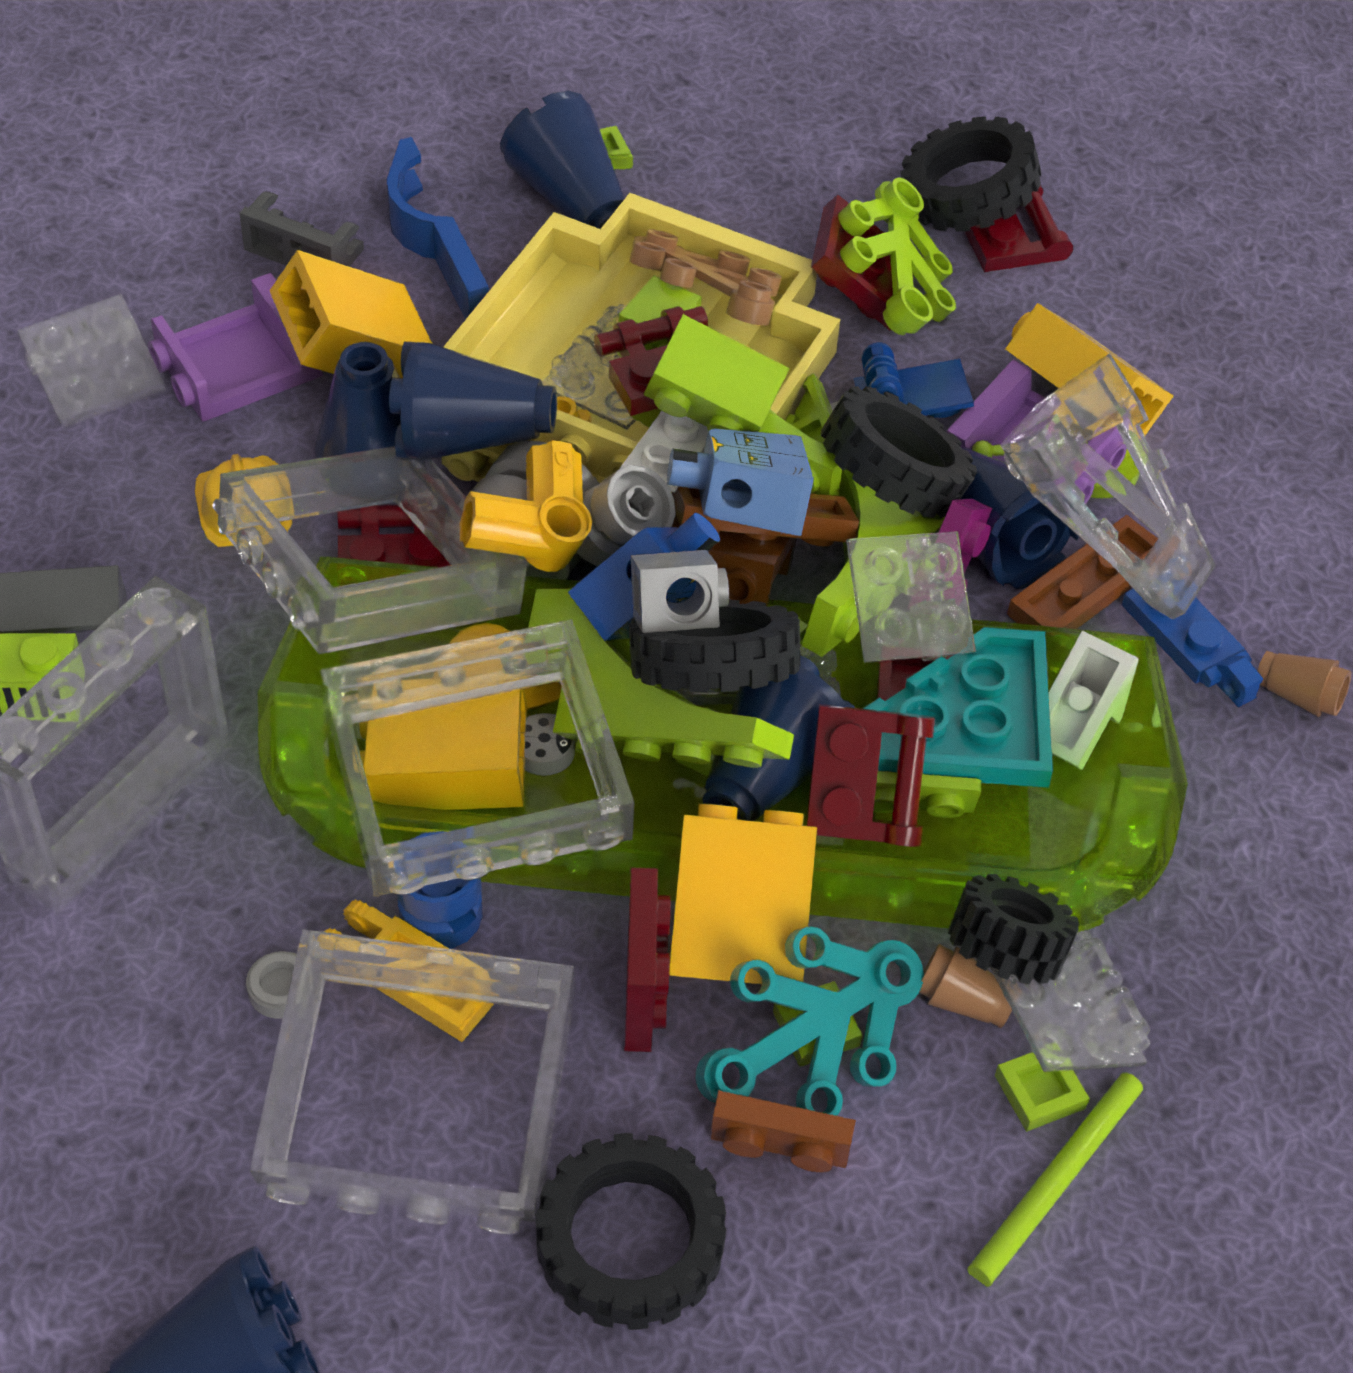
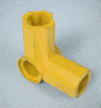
M551 440L546 444L533 445L527 452V500L473 491L469 492L464 501L463 513L459 523L460 542L464 543V547L524 556L528 563L536 569L545 572H557L567 566L590 533L592 518L589 510L583 504L581 454L572 448V443Z

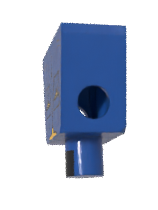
M694 513L679 528L647 527L614 552L568 593L604 641L628 639L629 624H631V620L634 618L631 555L697 550L709 551L720 541V536L713 525L699 513ZM681 578L674 581L667 590L666 600L672 603H681L688 600L695 591L696 580Z

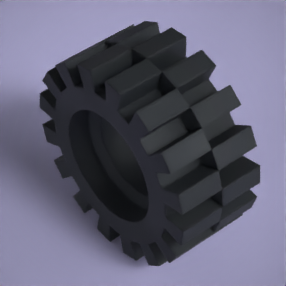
M988 874L986 879L981 875L973 876L972 881L968 880L949 925L948 934L951 935L949 940L952 945L961 947L959 953L964 958L975 957L978 959L977 967L985 971L989 967L997 969V976L1007 980L1010 974L1016 975L1019 983L1030 984L1033 978L1038 984H1047L1049 979L1054 981L1059 977L1079 930V921L1077 917L1071 916L1073 911L1068 905H1057L1058 897L1052 893L1040 894L1038 892L1039 886L1030 882L1027 887L1019 885L1018 878L1007 876L1006 880L1002 881L997 874Z

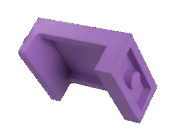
M271 273L251 280L254 304L176 333L172 331L162 315L151 319L154 340L148 342V349L152 361L160 373L170 372L172 375V388L182 407L191 405L202 422L323 376L321 370L300 364L269 291L276 282Z
M1013 359L974 401V407L967 408L950 426L947 433L954 434L962 442L960 447L972 449V446L980 440L988 441L991 445L1066 441L1070 434L1079 433L1087 439L1088 444L1076 458L1068 456L1065 452L992 456V458L1066 486L1079 497L1082 507H1084L1092 495L1094 484L1105 473H1114L1125 457L1127 445L1123 443L1125 420L1113 416L1101 428L1031 390L1032 369Z

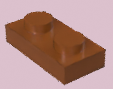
M718 1091L712 1118L711 1139L723 1142L722 1145L725 1150L738 1156L756 1158L761 1157L764 1151L790 1156L791 1162L801 1169L812 1172H828L832 1169V1166L846 1168L856 1120Z

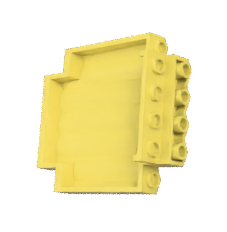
M629 193L601 229L553 212L448 340L444 348L539 378L543 385L555 386L557 396L571 398L576 403L577 410H588L592 418L591 423L557 410L554 432L540 433L538 438L528 441L548 443L551 440L572 443V448L581 454L582 464L601 483L602 480L620 469L649 429V427L630 417L609 379V361L621 358L618 353L600 357L594 344V335L613 330V325L619 322V313L653 276L659 278L662 271L643 268L629 261L634 238L636 236H646L648 229L664 231L677 236V245L687 251L714 259L718 258L719 251L735 252L748 257L750 263L746 276H749L752 267L770 270L782 276L777 296H771L775 304L768 325L750 324L729 316L726 311L730 296L696 277L692 287L684 289L702 296L701 306L706 311L708 327L790 368L770 408L783 420H786L789 414H795L806 391L802 387L806 378L814 373L819 379L837 350L840 319L807 307L815 296L817 279L816 271L811 268V259ZM514 443L441 457L442 465L447 467L458 479L479 482L485 478L491 466L506 447Z

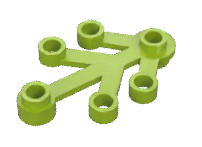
M898 177L891 182L885 181L880 184L875 190L876 199L863 203L858 200H852L839 212L838 219L845 231L854 236L840 250L841 258L850 270L861 274L878 258L890 255L893 296L886 302L883 317L893 332L898 335H905L907 333H916L931 319L937 322L944 320L956 309V302L951 293L940 284L952 274V264L939 251L918 221L919 213L924 208L923 199L910 182ZM884 220L888 223L889 232L865 239L861 237L874 222ZM913 243L916 245V247H917V248L919 249V251L922 253V255L924 256L923 258H922V256L920 255V253L917 251V249L915 248V246L913 245ZM913 275L926 294L923 295L918 289L914 288Z

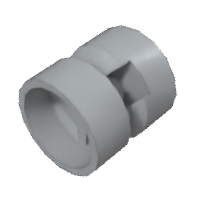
M629 465L617 470L602 480L599 485L583 493V504L591 514L592 527L577 553L584 560L599 566L641 530L647 527H672L676 514L675 503L666 482L656 472L645 466Z

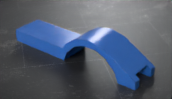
M412 137L400 139L386 179L392 234L403 247L422 257L436 260L466 320L489 292V286L454 218L451 216H434L421 212L407 203L410 198L423 191V186L415 170H408L421 162V153Z

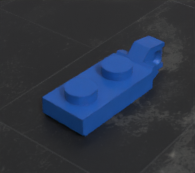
M1171 571L1124 594L1121 604L1123 608L1195 684L1201 682L1208 688L1216 684L1237 707L1257 698L1256 695L1260 684L1263 682V677L1251 664L1252 658L1248 652Z

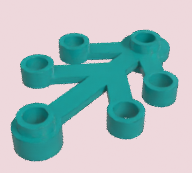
M811 926L797 929L787 937L785 954L789 962L801 969L824 966L857 979L834 992L777 975L773 968L762 960H752L737 965L731 973L730 986L738 999L744 1002L765 1000L802 1011L803 1013L742 1051L735 1048L712 1050L705 1054L697 1065L695 1078L700 1093L707 1100L716 1103L718 1091L748 1097L754 1089L758 1074L816 1038L807 1081L797 1092L796 1106L815 1111L811 1105V1096L817 1088H820L827 1096V1106L823 1113L837 1116L842 1109L843 1097L840 1089L835 1084L850 1017L869 1004L863 1046L853 1054L850 1061L852 1077L857 1083L866 1087L884 1086L894 1078L897 1065L889 1047L898 1007L914 1000L923 984L924 972L919 956L910 946L896 940L882 941L871 946L866 952L832 942L823 930ZM804 936L810 937L816 945V953L811 960L804 958L800 952L799 945ZM891 961L899 966L901 973L900 982L896 986L892 985L886 977V968ZM749 969L756 970L762 979L761 989L756 994L751 993L745 986L744 979ZM871 1054L876 1055L881 1064L880 1073L875 1079L868 1075L865 1068L866 1060ZM728 1063L734 1064L740 1073L739 1082L733 1089L728 1088L722 1080V1071Z

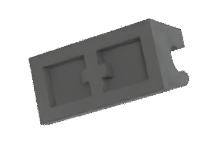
M269 191L260 194L249 207H244L239 213L244 250L287 266L296 251L300 250L350 267L364 250L363 241L355 238L349 241L358 231L359 225L345 222L332 235L314 228V225L303 221L300 223L283 216V211L273 208L271 211H268V208L278 198L277 194Z
M118 565L0 573V633H54L108 629L109 632L113 633V640L125 639L126 589Z

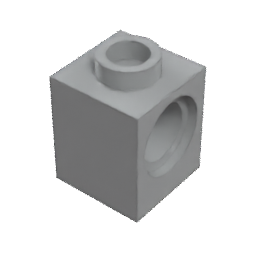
M707 550L631 555L633 617L642 633L720 627L719 607H726L729 603L728 577L726 569L718 568L717 563ZM681 578L696 580L695 591L688 600L681 603H672L666 600L667 590L674 581Z

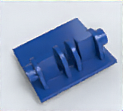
M875 342L868 345L861 356L864 376L853 378L854 385L858 386L861 390L864 387L876 388L880 394H884L886 391L898 396L900 402L906 405L910 402L922 409L921 414L930 415L935 418L950 417L959 413L961 409L974 407V401L960 359L898 370L891 347L882 342Z

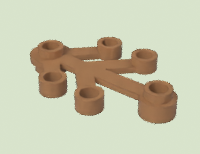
M648 229L646 236H636L634 238L629 260L631 263L643 268L662 271L660 276L662 281L679 287L691 288L696 277L730 296L726 311L729 316L750 324H769L775 304L771 296H777L782 278L781 275L770 270L752 267L749 276H746L750 263L748 257L735 252L719 251L718 258L714 259L687 251L677 245V236L664 231Z

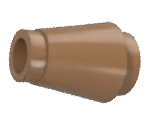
M1270 651L1265 652L1258 667V672L1263 677V682L1260 686L1267 688V690L1317 717H1320L1322 712L1333 716L1338 715L1347 696L1352 676L1351 670L1339 667L1338 660L1284 653L1276 654Z
M938 944L923 971V984L919 992L929 998L927 1005L988 1024L992 1023L1002 1028L1015 1006L1019 992L1009 988L1005 982L988 969L985 971L977 967L975 959L964 958L959 953L960 948L958 946L952 951Z

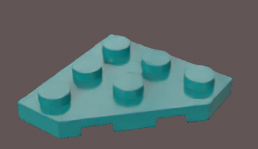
M984 627L969 637L966 647L947 660L941 656L908 678L903 690L886 701L878 698L863 708L935 718L933 738L926 739L923 774L977 778L981 780V783L1049 788L1053 765L1046 638L1044 631ZM882 732L878 771L897 772L900 734Z

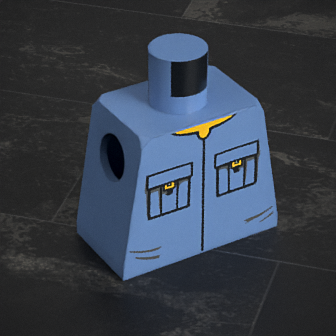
M711 429L707 433L704 453L672 448L667 470V485L699 489L704 515L714 519L781 533L802 535L814 479L801 436Z

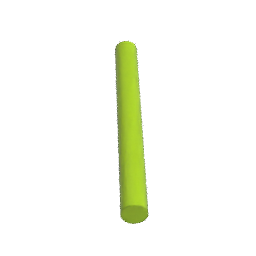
M1126 1072L1119 1075L968 1266L967 1270L971 1276L986 1287L992 1285L1141 1094L1143 1085L1135 1076Z

